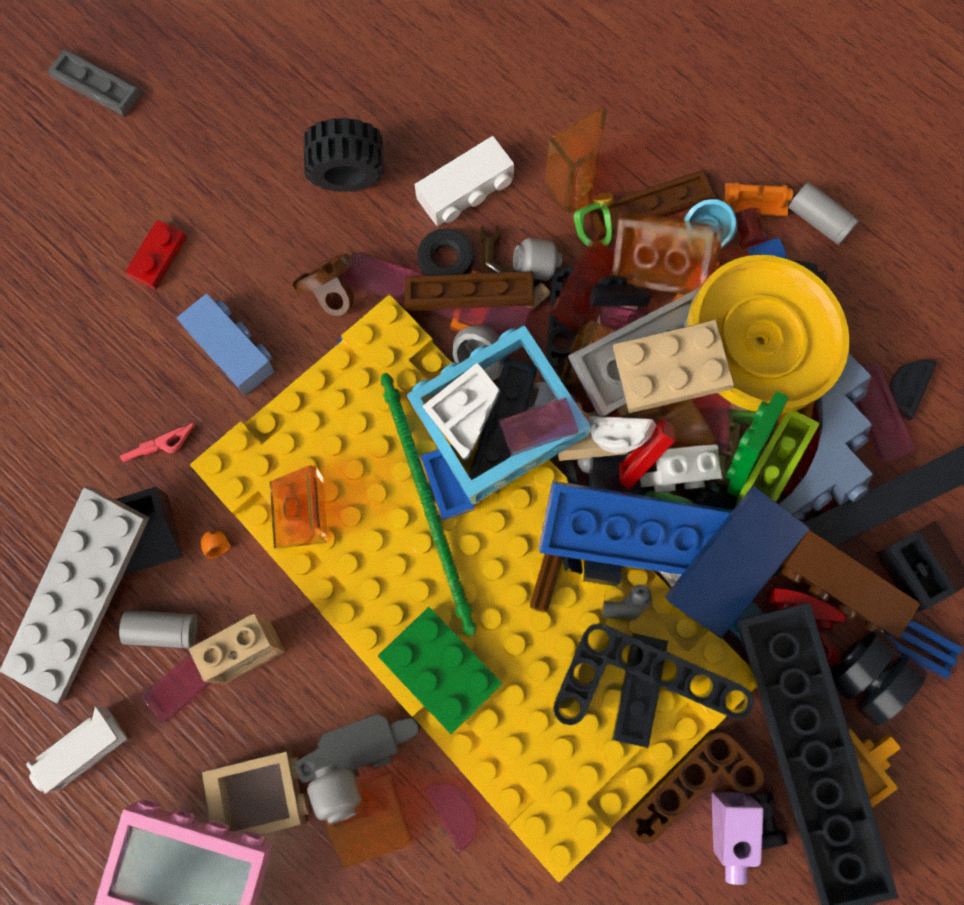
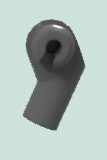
M641 584L636 585L622 602L603 601L602 618L637 619L651 603L649 588Z

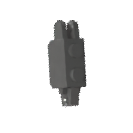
M374 714L323 734L318 743L319 748L295 762L302 783L317 779L315 774L317 770L332 764H336L338 770H351L355 778L360 776L358 769L369 764L372 765L373 770L393 763L391 756L398 753L396 746L415 738L418 734L419 724L413 719L405 718L403 721L399 720L388 725L385 717Z

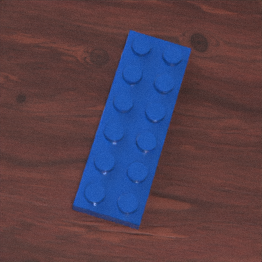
M552 481L538 550L543 554L682 575L733 510Z

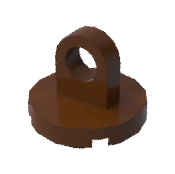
M339 254L317 265L313 272L300 275L292 282V286L298 295L313 291L322 308L330 315H343L352 307L354 295L342 273L352 267L353 262L348 254ZM331 292L340 294L343 299L342 306L333 303L330 297Z

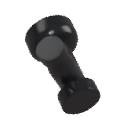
M772 793L752 796L763 808L761 849L789 844L786 833L777 829L770 803L773 800Z

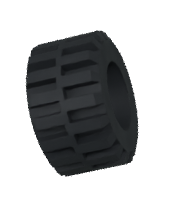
M333 118L310 126L307 132L304 133V174L306 179L311 181V184L325 190L352 192L372 187L375 183L382 180V176H384L383 137L378 128H374L372 124L358 119Z

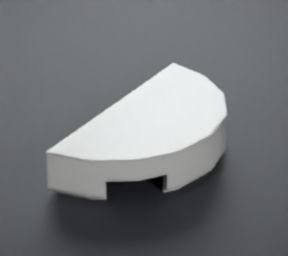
M589 416L588 422L595 443L604 451L615 454L630 452L641 447L651 437L656 428L653 419Z

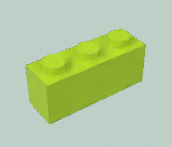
M797 411L785 413L741 490L736 505L752 486L756 487L774 502H777L820 423Z

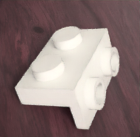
M714 444L667 449L656 461L657 471L645 473L640 478L641 487L654 486L655 492L676 490L675 483H684V489L705 487L704 480L722 478L718 446Z

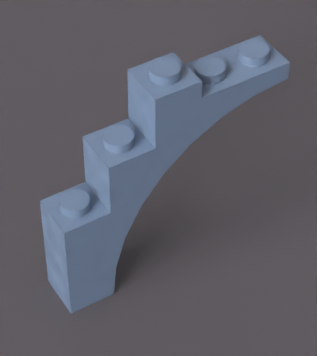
M848 353L846 365L837 382L829 391L815 401L818 423H820L818 426L819 441L811 466L791 495L779 504V506L800 522L804 520L805 513L812 508L816 511L822 509L832 498L839 505H842L849 499L852 502L859 500L869 491L867 486L873 474L853 452L861 449L869 440L867 436L872 424L854 404L861 401L867 395V387L871 375L850 353Z

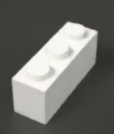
M491 136L415 184L416 198L437 227L444 222L450 223L466 208L470 206L475 207L482 203L486 196L493 191H500L506 188L514 179V163L496 139Z

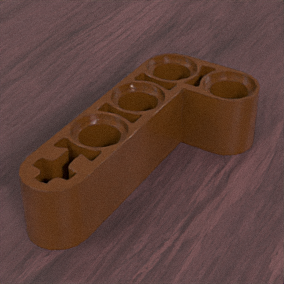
M707 734L630 810L625 819L626 831L629 836L639 843H652L718 777L731 789L749 794L756 792L762 786L764 779L763 771L728 734ZM716 739H720L726 748L724 756L720 759H715L710 752L711 743ZM691 764H696L701 770V778L696 784L691 785L685 778V770ZM742 766H746L751 773V780L745 786H741L736 779V772ZM671 789L676 795V804L673 808L664 810L660 805V795L665 790ZM651 804L656 812L663 815V818L660 820L653 816L647 823L650 830L647 833L642 831L636 833L635 831L639 826L635 821L639 817L646 820L653 814L652 811L647 809Z

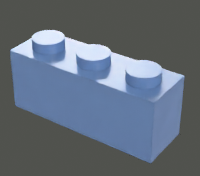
M206 293L180 314L177 319L192 338L246 396L275 372L269 362L273 357L261 343L255 346L249 340L252 334L241 321L234 324L229 318L232 312L220 299L214 302Z

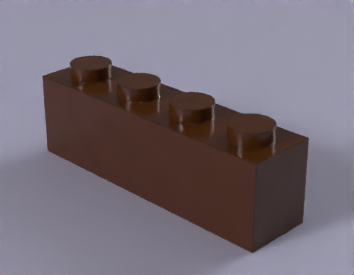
M811 530L807 531L780 565L783 567L780 572L782 575L797 584L803 580L811 586L808 591L825 602L830 598L839 604L836 609L848 618L855 621L859 617L866 623L863 628L869 632L879 629L884 634L899 639L920 606L919 602Z

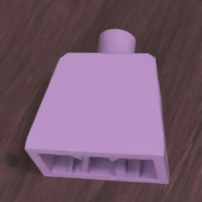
M712 791L714 853L722 865H725V881L727 883L735 885L747 884L748 867H758L761 864L763 808L747 793Z

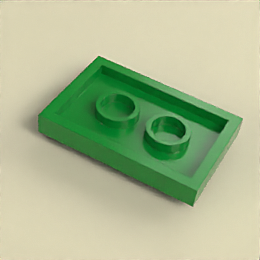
M775 391L769 403L764 400L761 402L753 418L754 421L751 427H748L732 460V465L726 474V478L731 480L726 491L727 493L737 498L739 497L741 490L769 442L787 403L788 396Z
M429 606L378 655L382 662L451 735L503 684Z

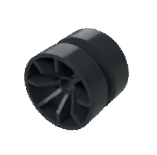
M874 629L853 643L842 654L831 672L836 691L843 698L848 700L861 693L856 709L875 726L886 723L899 713L916 695L927 677V671L907 654L892 661L897 645L879 629Z

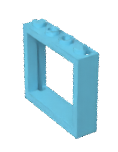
M525 325L517 330L515 328L507 330L499 337L497 342L488 347L486 345L478 347L470 354V358L459 364L455 362L446 366L441 371V375L431 381L423 380L412 388V392L407 394L412 407L472 505L590 435V424ZM524 347L571 421L475 479L470 480L441 430L422 406L476 363L484 370L519 348Z

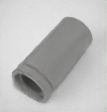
M810 182L799 191L788 207L838 246L860 221Z
M126 610L120 622V641L125 645L189 649L195 646L197 640L198 618L196 614Z

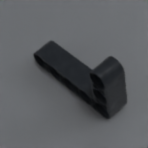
M595 623L590 625L583 633L553 706L554 715L561 723L575 725L582 721L607 663L734 719L748 716L753 710L754 699L751 692L740 683L611 626ZM597 629L605 631L609 636V644L601 650L591 647L588 640L589 634ZM631 644L639 646L643 652L641 661L633 665L626 663L622 658L623 649ZM667 659L675 663L676 673L672 678L665 680L657 676L656 666L660 661ZM582 663L591 665L595 670L594 679L588 683L577 680L574 673L577 665ZM697 675H705L710 680L709 690L701 695L693 693L690 687L692 679ZM735 690L741 691L744 695L742 707L736 710L727 708L725 700L728 693ZM572 697L578 700L581 710L577 715L568 716L562 712L560 703L564 698Z

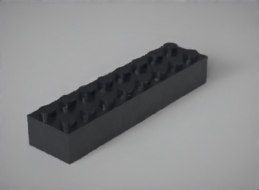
M803 602L737 619L736 624L818 904L871 905L898 899L897 889L810 603Z

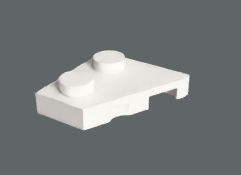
M476 363L422 407L461 457L466 460L469 458L500 391L481 366Z

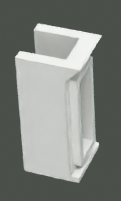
M95 706L93 718H88L36 757L37 761L26 764L31 771L29 778L32 784L39 791H44L45 794L59 792L125 742L128 737L107 707Z

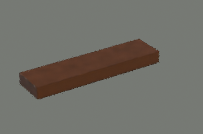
M703 169L616 198L614 203L607 207L610 212L614 234L691 209L703 200L715 199L716 195ZM601 208L588 212L598 240L605 238L607 230Z
M533 271L404 277V307L406 311L534 306Z

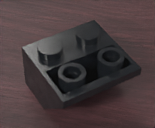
M153 487L116 499L149 517L123 576L184 557L169 498L166 493L158 487Z
M936 521L876 553L896 587L920 603L916 612L928 609L964 588V565Z

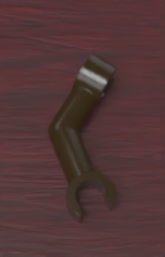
M482 225L479 232L480 240L483 243L482 263L484 268L491 273L517 272L511 267L506 268L495 260L496 244L500 241L498 225L493 237L485 236L484 226Z

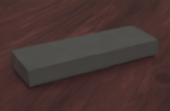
M66 49L62 51L47 71L51 78L123 117H126L142 95L139 88Z

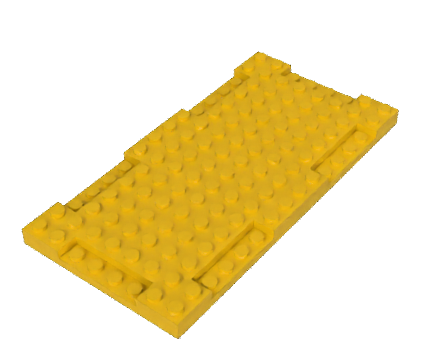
M389 294L341 335L342 341L245 424L240 421L195 459L190 466L496 810L549 873L560 883L658 781L710 730H713L727 717L660 686L649 748L614 741L612 736L625 670L607 663L582 721L575 725L561 723L554 715V702L585 630L592 624L602 623L631 636L635 633L667 640V652L740 683L750 692L755 689L749 665L722 638L717 637L666 600L665 595L669 592L670 588L653 570L621 566V583L616 587L584 582V560L582 559L583 573L581 575L571 572V569L565 572L562 561L548 611L539 612L530 608V602L544 558V554L539 552L538 546L552 481L568 483L567 477L550 460L502 487L500 494L492 493L474 504V511L443 521L421 459V455L436 451L438 448L412 407L407 394L412 392V388L423 380L431 381L441 375V371L446 366L452 364V362L435 346L433 339ZM384 373H388L393 378L394 388L400 392L402 410H404L406 415L405 418H407L408 426L410 427L409 429L411 430L413 441L415 442L417 453L419 454L421 465L430 487L429 489L433 495L434 506L437 507V514H439L440 522L445 531V539L448 540V547L451 549V555H453L454 564H456V572L459 573L458 576H460L462 581V589L465 590V597L468 599L466 602L471 604L474 612L471 616L477 626L475 635L468 636L463 631L462 619L457 618L455 612L457 604H454V596L451 595V587L448 586L450 583H447L448 579H446L445 571L441 565L443 562H440V554L437 553L438 550L433 541L434 537H432L433 533L430 532V525L427 523V517H425L424 509L415 487L416 484H414L415 480H413L411 475V468H409L407 463V456H405L403 451V444H401L392 413L383 397L385 389L380 381L381 375ZM482 431L469 458L466 460L454 448L456 456L468 476ZM522 431L518 432L511 457L533 444ZM444 435V437H445V439L447 440L448 444H449V445H452L451 442H450V441L447 439V437ZM641 584L649 588L651 603L637 619L602 618L603 601L622 602L636 585ZM428 606L503 683L452 735L378 657ZM597 629L589 634V644L594 649L601 650L609 644V636L605 631ZM630 645L626 646L622 651V658L626 663ZM667 659L664 662L661 678L665 680L672 678L676 673L675 663ZM582 663L576 666L574 673L577 680L588 683L594 679L595 670L591 665ZM705 675L694 677L690 684L691 691L698 695L706 693L710 688L709 678ZM738 690L728 693L725 700L727 708L734 710L744 700V695ZM567 697L560 703L562 712L568 716H575L581 710L580 703L575 698Z

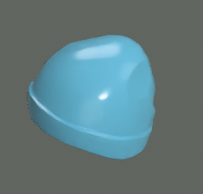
M708 199L697 203L687 212L682 223V235L685 242L691 249L700 253H711L720 250L729 244L737 232V217L734 209L726 202L718 199Z

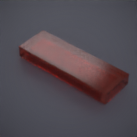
M597 238L591 240L550 312L573 332L579 330L592 308L589 297L594 285L599 282L600 278L610 275L619 257Z

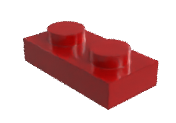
M156 220L125 273L128 277L156 290L185 242L186 235L184 232Z

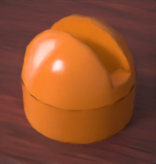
M213 530L212 534L207 531L201 537V549L208 559L217 558L225 554L231 547L225 534L219 530Z

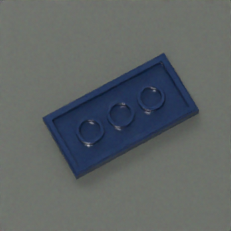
M752 486L665 595V598L721 639L810 528L756 487Z

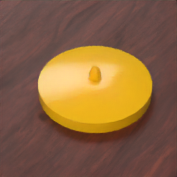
M751 255L735 259L712 273L700 287L691 303L687 327L716 320L734 384L733 389L718 393L739 407L757 412L761 402L764 400L769 403L775 391H778L789 397L781 414L802 409L829 391L844 370L849 353V330L842 307L830 288L817 275L796 262L771 255Z

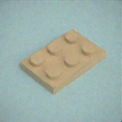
M716 320L613 345V352L629 413L733 389L734 384Z

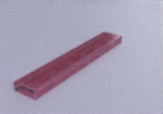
M354 251L350 257L353 265L343 273L348 285L383 297H387L390 294L396 301L404 303V277L428 276ZM525 306L426 310L472 326H488L499 335L512 328L517 330L524 325L526 327L531 314V308Z

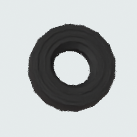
M450 228L437 229L428 233L421 241L417 251L418 266L424 276L469 274L474 262L473 248L467 237L459 231ZM441 247L453 248L458 255L457 261L449 267L437 265L433 259L437 249Z

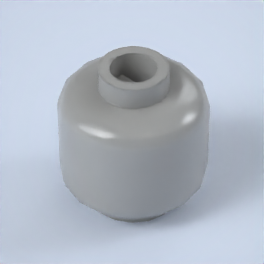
M526 238L514 250V270L518 272L533 271L534 280L548 281L553 277L555 271L561 268L562 254L557 252L556 245L551 240Z
M336 764L317 770L315 772L317 779L313 780L307 788L315 816L319 820H327L328 824L331 825L357 814L356 807L361 803L362 797L353 772L349 769L338 770Z

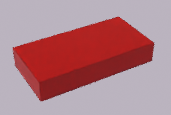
M664 418L656 424L651 437L641 447L632 450L620 463L619 480L621 485L630 490L675 442L673 425Z

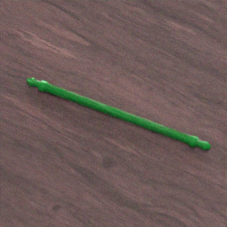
M384 373L381 375L380 381L385 389L383 397L392 413L401 444H403V451L405 456H407V463L409 468H411V475L413 480H415L414 484H416L415 487L417 488L425 517H427V523L430 525V532L433 533L432 537H434L433 541L438 550L437 553L440 554V562H443L441 565L445 571L446 579H448L447 583H450L448 586L451 587L450 591L452 592L451 595L454 596V604H457L455 606L457 618L462 619L463 631L468 636L475 635L477 626L471 616L474 612L471 604L466 602L468 599L465 597V590L462 589L463 585H461L462 581L460 576H458L459 573L456 572V564H454L455 561L453 555H451V549L448 547V540L445 539V531L440 522L439 514H437V507L434 506V498H432L433 495L429 489L430 487L425 477L426 475L421 465L422 463L417 453L418 451L413 441L407 418H405L406 415L404 410H402L400 392L394 388L393 378L388 373Z

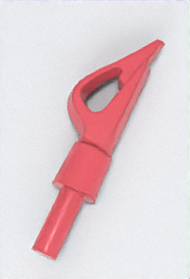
M191 423L186 427L178 428L156 439L142 442L138 448L120 455L121 460L124 463L141 455L147 457L159 451V449L168 453H175L182 447L195 424ZM177 437L180 438L175 446L171 447L169 445Z

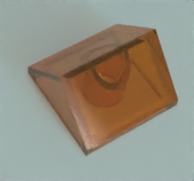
M309 465L269 481L274 548L280 549L328 543L323 476L317 467Z

